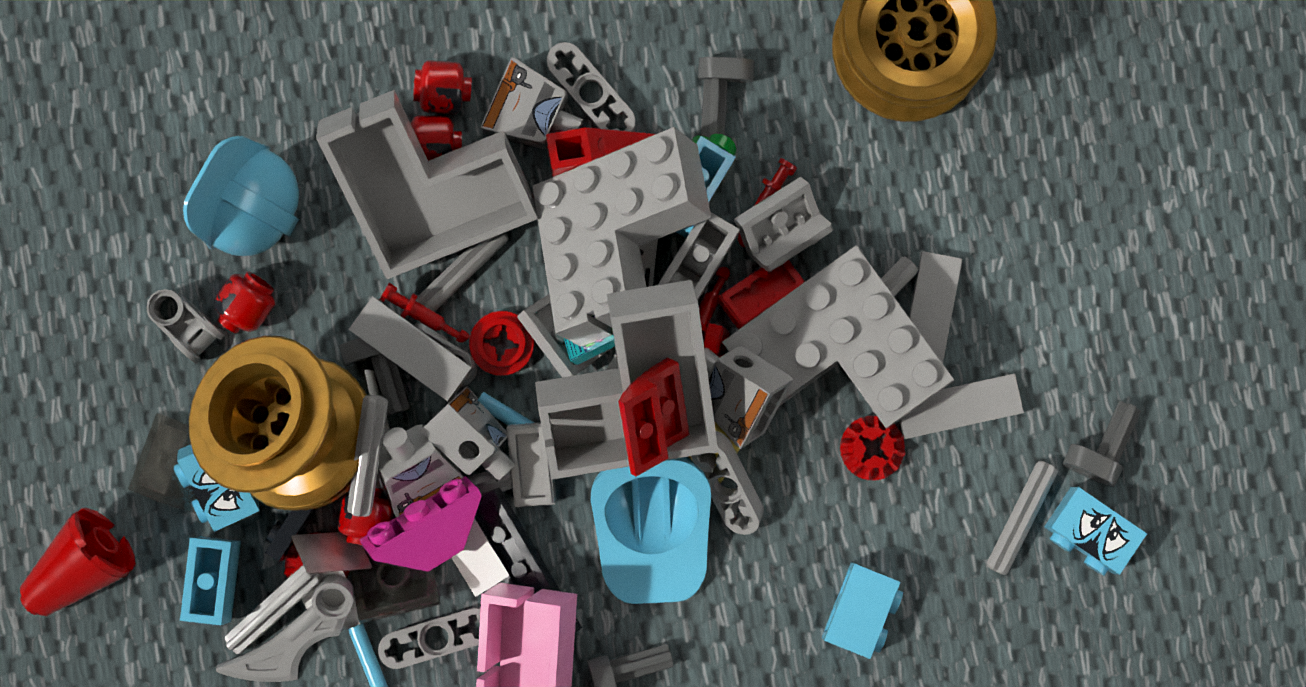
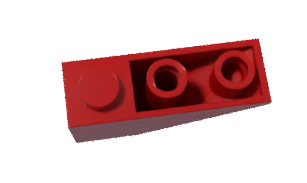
M588 127L546 134L552 177L656 134Z

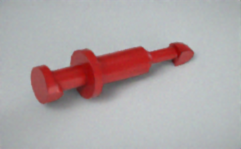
M780 158L778 163L781 165L772 180L770 181L766 178L762 180V183L766 186L754 206L782 189L781 187L788 175L792 176L796 172L797 167ZM739 233L737 240L742 247H745Z
M727 267L719 268L716 273L719 278L713 290L705 294L699 305L702 336L706 335L707 325L719 304L717 301L718 294L724 282L730 276V271Z
M388 283L379 298L381 302H384L386 299L403 309L400 316L404 319L409 315L434 331L443 330L461 343L470 337L465 330L461 329L460 332L445 324L444 317L417 302L418 295L415 293L408 299L396 292L397 287Z

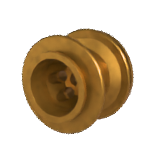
M844 0L842 10L835 23L832 38L833 60L836 72L844 88L855 101L868 111L883 118L900 122L927 120L951 110L966 97L987 70L994 55L997 41V18L992 0ZM902 7L917 8V10L907 12ZM932 16L935 17L939 22L934 21ZM890 19L894 23L895 29L885 32L879 27V22ZM914 25L922 28L924 33L921 36V41H915L908 36L911 29L910 26ZM944 37L948 43L949 50L943 51L939 49L936 45V39ZM889 47L897 48L901 58L897 61L889 60L885 55V49ZM920 56L926 58L929 62V68L927 70L917 69L913 62L914 58Z
M261 336L248 339L233 346L221 355L207 370L197 387L189 415V438L193 454L199 466L209 478L222 487L237 492L251 493L253 497L265 505L280 510L320 508L334 502L349 491L351 479L359 468L360 459L354 461L363 398L367 394L359 382L347 370L336 363L318 359L309 348L295 340L282 336ZM291 395L290 402L286 404L287 397ZM268 441V446L263 449L264 444Z

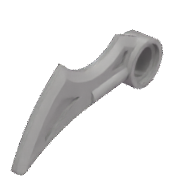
M334 574L323 577L314 589L312 606L274 638L242 656L219 663L216 671L223 675L250 681L283 682L298 680L299 663L305 651L319 640L340 635L345 618L352 609L355 596L353 585L343 576ZM328 589H337L343 593L345 601L339 606H330L323 601L322 594Z

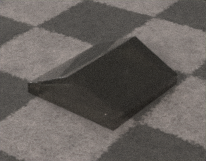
M156 413L128 489L160 503L196 514L192 501L197 498L190 486L184 488L181 485L174 470V465L178 464V450L191 444L189 424Z
M365 550L372 568L351 570L360 624L441 604L436 567L430 571H423L374 561Z

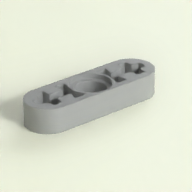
M567 42L553 46L547 55L549 72L598 129H608L610 119L605 112L602 111L599 117L593 112L602 109L607 104L609 98H612L615 103L610 104L609 109L617 117L622 114L626 115L627 118L624 121L626 129L624 131L634 132V113L579 48ZM560 53L566 57L571 54L575 56L572 63L579 74L583 68L589 71L581 75L572 87L567 83L574 79L568 69L565 67L560 70L555 68L559 64L557 55ZM587 82H596L602 87L603 95L599 101L587 103L580 97L581 87Z
M716 431L718 451L691 456L692 461L708 478L711 487V498L725 525L738 534L747 535L754 533L758 529L764 513L763 505L731 441L723 433ZM718 478H730L736 482L738 487L733 489L726 488L719 483Z
M481 607L469 608L387 634L379 643L378 654L380 660L389 668L400 669L479 645V637L476 638L474 632L461 634L460 638L464 643L456 645V633L449 621L457 619L458 628L470 623L471 615H476L477 619L480 620ZM440 626L447 631L448 643L443 649H432L426 643L425 636L430 627ZM410 632H418V645L424 655L417 656V648L403 653L402 661H398L395 655H388L387 649L392 646L393 638H397L400 644L414 641Z

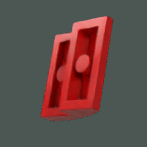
M667 357L636 378L618 400L630 472L635 477L669 459L667 447L690 435L679 362Z

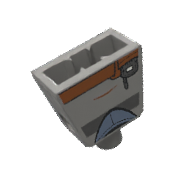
M511 57L482 122L481 130L483 134L488 136L504 130L508 141L547 149L546 134L579 129L582 127L583 119L563 111L568 101V95L564 89L519 60Z
M737 347L720 358L709 348H705L714 421L735 445L742 449L766 432L794 379L744 347Z
M467 386L420 430L430 442L465 474L470 475L482 465L498 482L515 465L499 448L507 438L506 430L478 401L476 395Z
M416 425L407 431L400 427L392 428L383 437L384 444L381 447L377 479L396 517L403 514L406 507L419 500H426L438 493L445 483L463 478L459 468L420 432L424 427L423 425Z

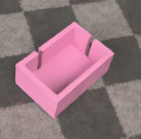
M498 583L482 593L477 671L486 673L477 678L476 687H572L577 594L541 589L534 594V587Z

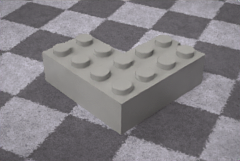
M395 90L360 103V111L357 114L353 107H350L318 121L316 139L386 279L538 219L534 196L504 130L428 161Z
M675 127L533 185L555 333L580 347L611 336L612 325L607 294L646 287L639 246L711 218L698 146Z
M857 245L722 342L729 352L737 347H744L794 379L780 405L840 364L886 429L954 382L951 374Z
M692 280L608 293L607 300L618 368L535 382L538 410L551 480L629 467L618 400L636 378L667 357L679 362L690 433L687 437L667 447L669 457L667 460L718 451L699 307Z

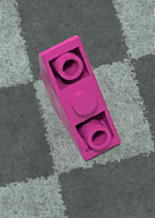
M466 476L461 479L451 480L445 483L438 493L428 499L410 504L406 507L403 514L393 520L375 525L369 530L368 535L359 539V541L374 561L430 571L464 550L482 495L479 489Z

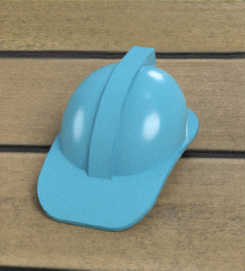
M234 136L221 141L209 154L187 193L183 206L186 226L209 249L214 250L217 248L225 253L236 256H252L270 249L280 240L283 234L288 237L291 235L299 221L294 216L299 202L298 183L290 166L280 156L270 151V146L255 142L244 136Z
M689 457L665 460L637 477L631 474L630 467L601 471L593 482L591 505L599 546L602 575L610 591L625 603L643 604L684 601L696 593L704 580L707 570L711 487L704 472Z

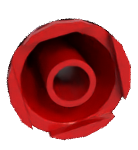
M87 507L81 508L78 512L76 511L70 515L20 586L22 605L31 614L49 616L126 577L136 566L135 554L125 536H123L120 542L116 540L109 531L115 525L98 511Z

